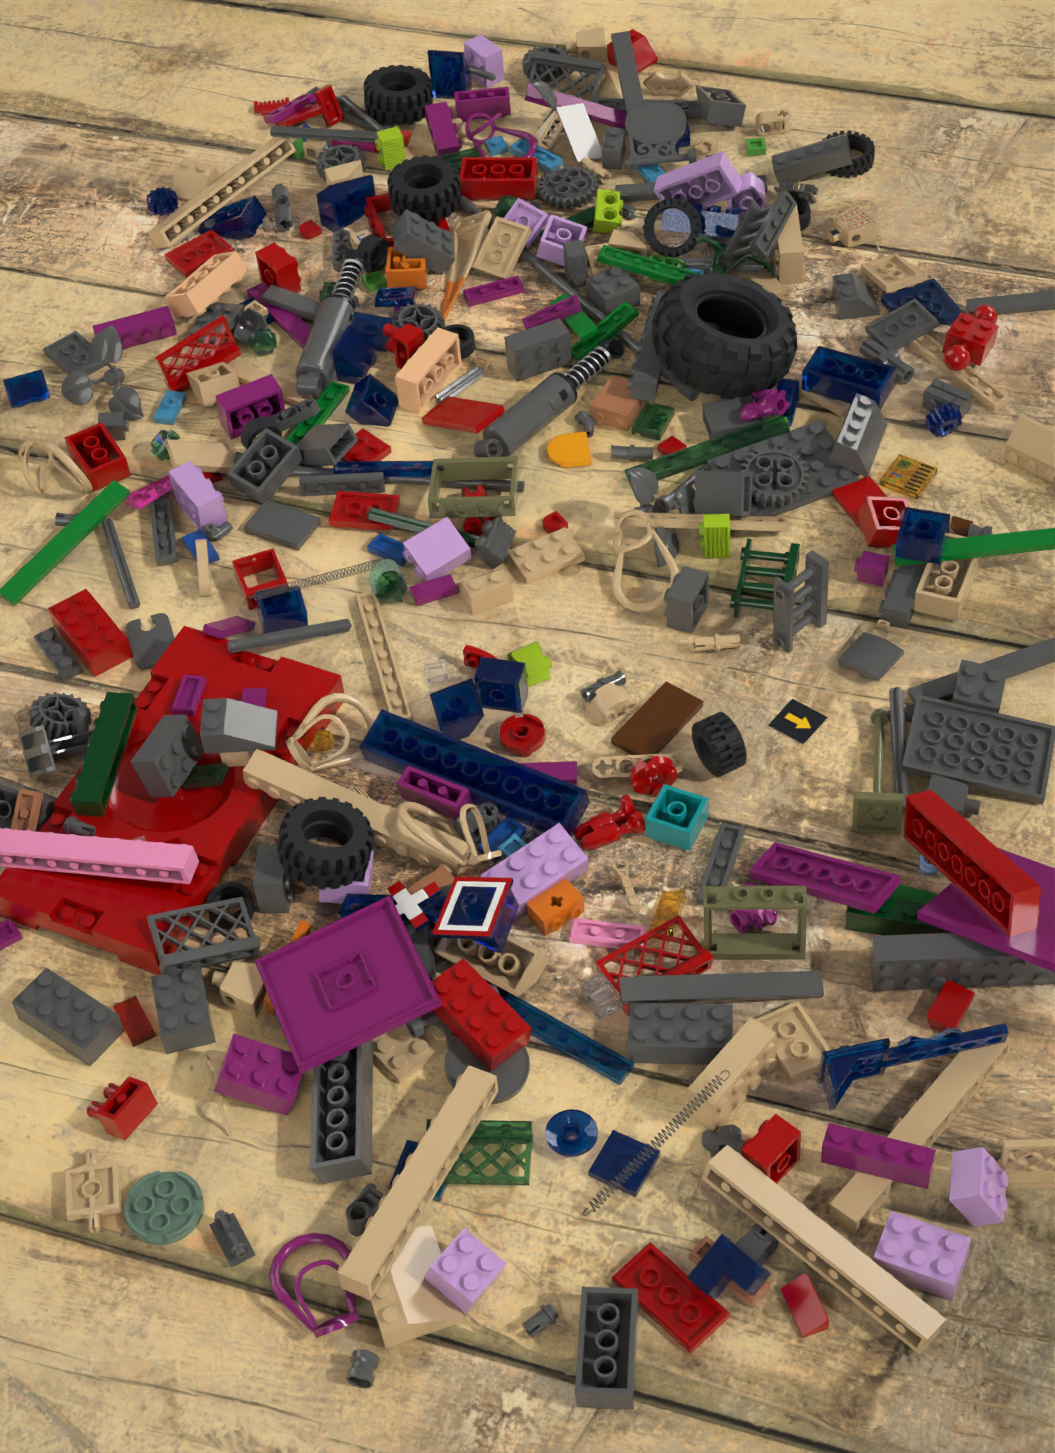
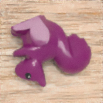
M777 389L753 392L752 395L756 399L755 402L744 405L739 412V417L743 421H751L757 417L782 416L790 406V403L784 398L785 390H781L778 393Z
M747 883V884H744L743 886H758V885L753 884V883ZM732 910L730 911L731 924L740 933H748V926L751 924L761 931L763 930V923L770 926L776 923L778 911Z

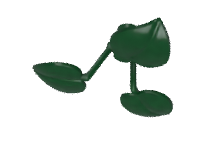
M700 233L696 235L697 242H707L708 247H713L715 250V255L708 271H716L719 274L727 275L744 259H749L764 265L775 278V271L765 260H761V258L749 253L743 255L725 270L726 265L720 262L723 252L725 253L726 245L713 237Z

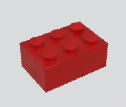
M103 422L64 437L71 459L90 481L92 491L108 486L113 480L117 482L131 476L127 458Z

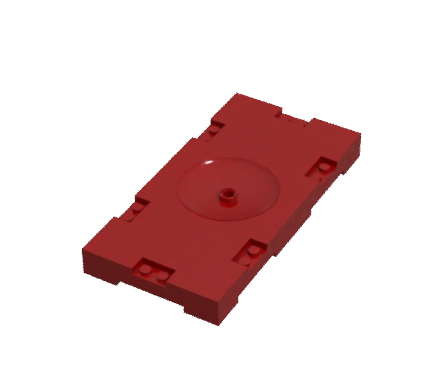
M183 626L150 671V681L135 700L138 710L104 817L76 815L73 805L70 804V795L72 791H75L76 776L78 772H81V765L53 803L55 811L39 832L67 834L63 830L64 822L68 817L72 818L75 816L78 818V821L96 827L95 835L90 834V836L135 841L142 840L146 842H158L161 839L172 836L179 837L180 840L185 842L187 840L191 843L199 860L190 884L160 883L150 880L6 867L0 875V917L5 919L11 918L13 922L35 930L43 927L118 955L119 961L156 975L161 974L159 969L160 961L147 921L148 915L205 904L208 895L217 886L229 866L235 867L280 798L275 799L263 790L250 788L244 782L243 769L245 766L223 767L220 753H203L174 797H150L131 764V760L164 715H174L172 714L171 707L183 675L206 677L207 681L195 716H187L200 741L203 699L229 698L242 701L244 688H266L267 700L265 708L276 710L278 712L276 749L264 750V752L296 766L298 763L290 753L285 741L294 735L311 708L322 697L333 693H344L341 675L282 656L277 661L246 650L231 653L227 647L229 639H220L205 634L203 631ZM334 702L327 705L316 717L323 714L335 715L343 702ZM332 719L318 721L296 741L306 751L320 730L325 731ZM186 915L181 916L178 922L189 928L194 919ZM164 920L155 922L157 929L164 933H167L171 927V924ZM174 927L169 936L182 942L185 932ZM167 940L162 945L164 954L175 953L178 948Z

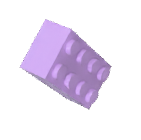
M722 151L658 176L654 192L660 201L670 198L681 199L690 203L698 210L738 195L742 179L725 152ZM676 208L667 209L672 219L685 215L683 211Z
M558 823L480 875V877L512 878L500 909V913L508 923H511L527 912V902L566 878L569 882H572L587 872L589 859L562 825ZM481 887L492 901L497 887Z

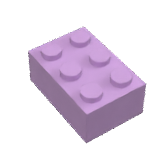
M189 461L168 471L176 503L198 530L201 529L203 531L204 526L208 523H213L214 526L219 527L226 522L227 513L222 506V502H224L222 494L214 490L210 479L204 478L200 467L196 468Z
M891 1211L873 1261L886 1272L892 1274L900 1283L953 1301L969 1255L971 1238Z

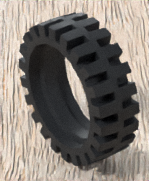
M840 131V134L834 132L832 135H827L823 140L846 133L844 131ZM847 131L850 149L857 150L863 155L852 159L853 164L826 171V173H830L832 176L838 174L839 178H842L843 175H845V178H850V175L857 177V174L861 176L864 172H868L874 164V142L863 133L859 135V132L855 131L852 134V131Z
M676 198L662 200L653 205L644 218L643 235L647 240L646 243L657 254L665 257L685 255L698 243L696 235L698 233L702 234L701 217L695 207L684 200ZM670 208L683 211L691 223L689 238L678 247L663 245L657 239L654 232L656 218L662 211Z

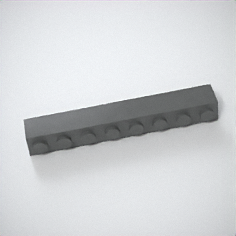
M657 290L656 298L652 297L644 331H642L641 342H639L638 351L631 370V377L628 380L627 389L631 390L630 398L655 401L664 367L660 363L661 358L655 353L651 330L657 305L666 291Z

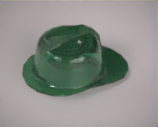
M384 559L378 562L371 570L369 576V583L375 597L378 600L390 603L396 601L402 603L404 601L403 596L407 590V582L398 564L391 559Z

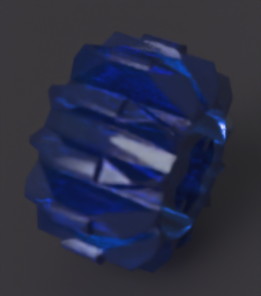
M156 187V190H150V194L147 195V207L154 215L159 214L161 217L165 214L169 215V213H174L175 209L178 208V197L171 187Z
M944 402L941 406H936L935 409L930 410V414L925 416L926 426L935 437H945L947 434L958 430V426L962 424L961 412L953 403L946 404Z

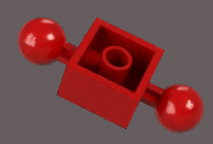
M980 305L974 309L972 315L960 313L948 330L942 353H944V363L950 370L961 371L969 363L981 366L993 348L999 326L996 325L998 319L997 312L992 306Z

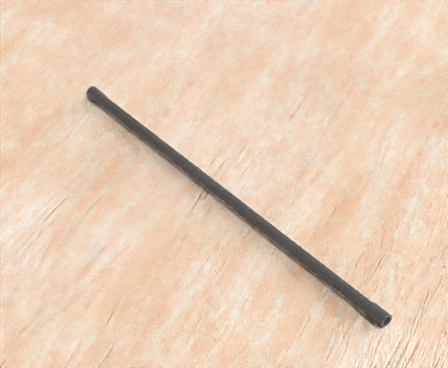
M465 196L461 197L459 207L470 215L482 212ZM491 219L487 227L489 231L494 223ZM525 247L523 248L520 257L564 294L566 293L569 297L576 294L582 309L600 323L607 317ZM623 329L615 335L635 354L637 353L639 343ZM663 368L662 376L688 400L694 401L698 397L699 392L689 384L684 385L675 378L676 375L673 372Z

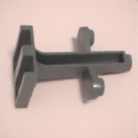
M76 708L73 710V720L76 726L75 735L48 741L44 725L18 733L30 778L56 770L52 757L54 754L80 748L82 756L87 754L88 740L93 735L94 730L87 731L86 722H88L89 716L86 709Z

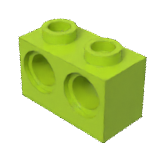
M597 190L593 232L612 234L614 229L617 230V227H621L622 215H619V211L622 212L623 200H620L619 191Z

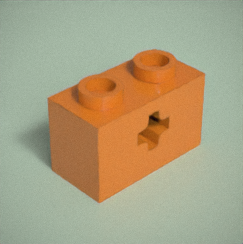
M566 878L526 903L528 918L544 936L558 931L562 925L573 918H578L585 911L583 896Z

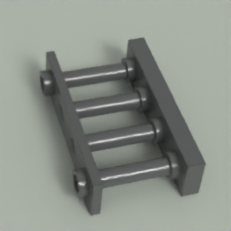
M786 189L780 191L774 203L761 208L755 200L751 202L726 246L725 253L723 252L722 254L730 266L748 253L756 252L761 260L769 256L797 204Z
M813 550L806 554L805 570L791 581L786 583L779 577L774 578L773 642L789 653L793 650V636L809 623L822 628L827 622L829 561ZM805 581V585L794 593V589ZM804 598V601L794 608V605ZM804 613V616L793 624V621Z

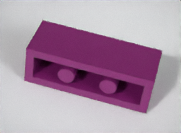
M509 87L454 92L457 118L463 121H467L475 113H485L491 117L497 113H501V117L511 116ZM477 116V117H474L473 119H486V118H484V117H482V116Z
M447 102L425 105V118L436 156L439 159L459 157L462 142L461 138H457L456 135L458 134L457 125L452 122V109H448Z
M409 765L396 783L402 799L424 805L454 820L460 817V809L463 805L474 804L469 789Z

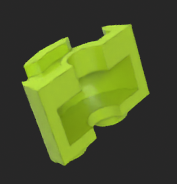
M537 641L507 654V661L513 669L517 670L519 678L526 688L551 678L549 669L552 668L551 661L547 655L543 656L540 644Z

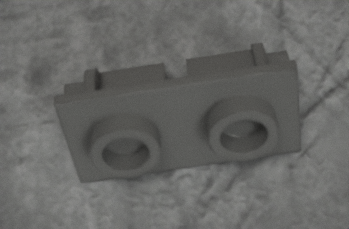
M224 1210L217 1211L214 1222L209 1224L232 1268L256 1254L235 1214H229Z

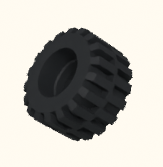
M718 712L693 724L692 739L695 750L703 765L712 775L720 777L746 764L747 753L744 740L739 729L729 716L723 712Z

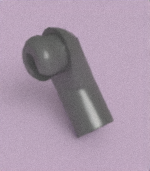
M579 411L575 415V421H578V424H584L583 432L586 431L587 437L590 438L594 434L595 421L586 411Z
M228 521L219 527L214 526L213 523H208L204 526L203 533L208 538L220 540L233 530V526Z

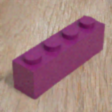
M169 306L92 326L94 335L109 326H114L119 334L122 349L177 335Z
M828 1123L822 1143L821 1162L928 1189L934 1168L936 1149Z

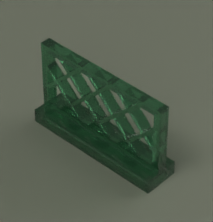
M427 1119L426 1131L430 1128L432 1119ZM481 1120L467 1142L474 1146V1148L465 1155L462 1152L460 1153V1159L454 1163L442 1184L529 1186L534 1139L532 1121ZM488 1144H497L500 1147L492 1155L483 1148ZM515 1144H526V1150L518 1156L510 1148ZM480 1152L486 1160L476 1167L469 1159ZM506 1152L513 1160L502 1167L496 1159ZM464 1163L472 1169L466 1176L458 1175L455 1172ZM490 1164L499 1170L493 1176H485L481 1172ZM518 1164L524 1169V1177L512 1176L508 1171Z

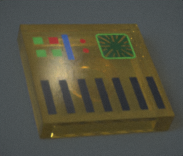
M899 454L881 477L879 485L919 499L936 476L938 468Z

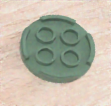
M155 1171L142 1177L129 1190L124 1207V1218L131 1233L139 1240L152 1245L172 1244L188 1236L197 1227L204 1212V1198L198 1183L188 1174L181 1171Z

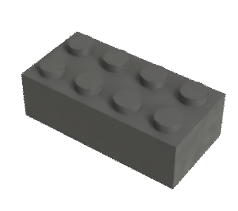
M47 967L12 1001L18 1019L88 1066H91L124 1032L119 1014Z
M630 1003L628 1030L629 1063L709 1065L733 1038V1004Z
M582 1287L575 1381L576 1407L634 1409L639 1312L638 1289Z

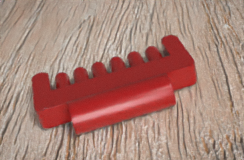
M286 97L285 100L282 99L281 103L280 100H277V103L273 100L272 104L271 101H268V104L264 101L263 103L259 102L258 105V101H254V112L261 113L262 116L267 115L290 102L289 97Z

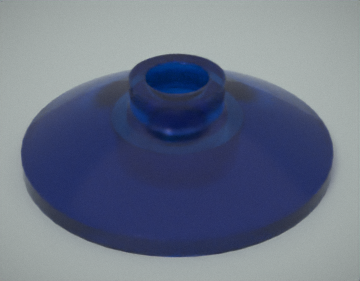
M575 1109L564 1110L555 1114L547 1123L545 1129L546 1142L555 1153L561 1156H581L594 1147L598 1138V1127L589 1114ZM570 1136L576 1137L575 1139H568Z

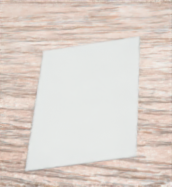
M584 104L556 107L577 161L581 162L584 157H589L591 160L602 158V149Z

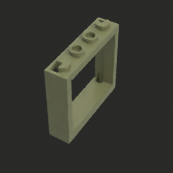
M518 456L433 459L428 495L429 518L516 516L519 483ZM508 464H513V468H508ZM437 466H444V470H439ZM511 479L509 496L439 498L441 481Z
M703 886L704 950H709V947H717V951H709L714 957L713 960L805 959L806 886ZM798 909L797 933L712 934L711 910ZM792 946H800V951H793Z

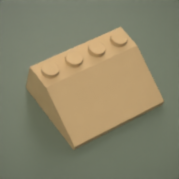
M432 1226L414 1228L370 1300L385 1348L465 1321L461 1309L424 1279L430 1266L441 1255ZM362 1235L351 1238L352 1246L354 1241Z

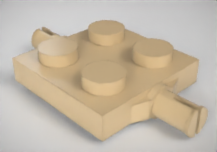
M91 1148V1152L90 1149L86 1150V1164L78 1168L65 1170L66 1216L68 1221L89 1219V1232L95 1233L96 1230L97 1233L100 1231L99 1217L122 1212L120 1168L118 1161L108 1163L97 1162V1150Z

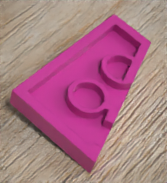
M169 474L130 493L124 500L125 504L141 509L168 491L173 490Z

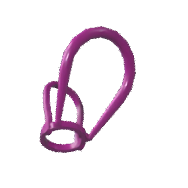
M475 113L468 118L465 125L466 136L470 141H473L479 157L486 156L478 144L485 143V140L491 139L495 131L527 140L530 148L523 157L534 156L537 150V141L532 134L521 130L500 128L495 125V121L501 117V113H497L493 117L485 113ZM482 116L488 120L475 131H469L470 121L474 117ZM491 125V133L487 139L478 140L474 138L475 135Z
M309 1233L297 1236L281 1247L272 1260L269 1278L271 1289L280 1302L313 1332L315 1338L346 1327L360 1320L356 1311V1294L347 1290L344 1291L350 1312L334 1317L320 1325H317L314 1316L304 1302L300 1291L303 1275L314 1267L329 1265L338 1271L339 1265L333 1261L319 1260L312 1262L298 1272L294 1287L299 1304L305 1314L282 1286L280 1278L282 1264L290 1253L301 1246L309 1244L327 1245L336 1250L343 1260H347L350 1255V1250L341 1240L329 1234Z

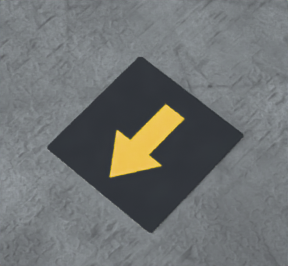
M792 699L769 723V726L804 744L828 717Z

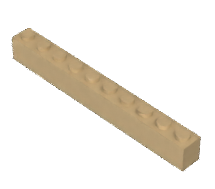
M273 137L148 231L156 248L172 246L294 153L296 150L290 138Z
M259 749L255 750L243 769L244 782L252 789L263 790L272 798L283 799L291 806H295L300 802L303 804L306 799L310 798L317 800L318 797H326V799L331 800L332 798H338L343 803L347 801L353 805L354 809L358 808L363 812V816L368 818L373 829V841L377 845L392 848L399 855L412 857L424 866L429 865L438 869L443 865L454 877L458 876L463 868L457 862L413 835L404 826L396 810ZM411 818L420 828L461 860L468 859L470 850L467 842Z
M984 1023L979 1030L974 1029L968 1038V1043L956 1050L951 1063L943 1065L934 1083L930 1081L926 1085L922 1097L919 1100H913L904 1118L899 1117L892 1127V1132L888 1136L884 1135V1137L930 1148L1009 1054L1011 1038L987 1023ZM858 1171L856 1174L854 1172L851 1173L845 1181V1187L840 1192L836 1191L828 1202L830 1206L829 1218L854 1235H857L900 1182Z
M468 1065L465 1072L458 1076L452 1093L446 1095L440 1112L434 1114L430 1128L426 1134L423 1133L419 1138L418 1147L414 1153L409 1154L403 1171L400 1175L397 1174L395 1176L392 1188L387 1196L384 1195L381 1198L376 1214L368 1219L364 1233L354 1241L347 1260L341 1262L338 1268V1276L342 1289L368 1300L372 1299L497 1095L498 1083L496 1075Z
M726 1145L707 1162L702 1176L706 1183L769 1234L773 1235L779 1242L920 1355L939 1335L946 1319L936 1309L926 1304L913 1291L896 1280L892 1274L886 1272L868 1255L851 1244L847 1238L841 1236L824 1220L807 1209L803 1203L787 1193L783 1187L777 1185L760 1169L747 1161L739 1152Z

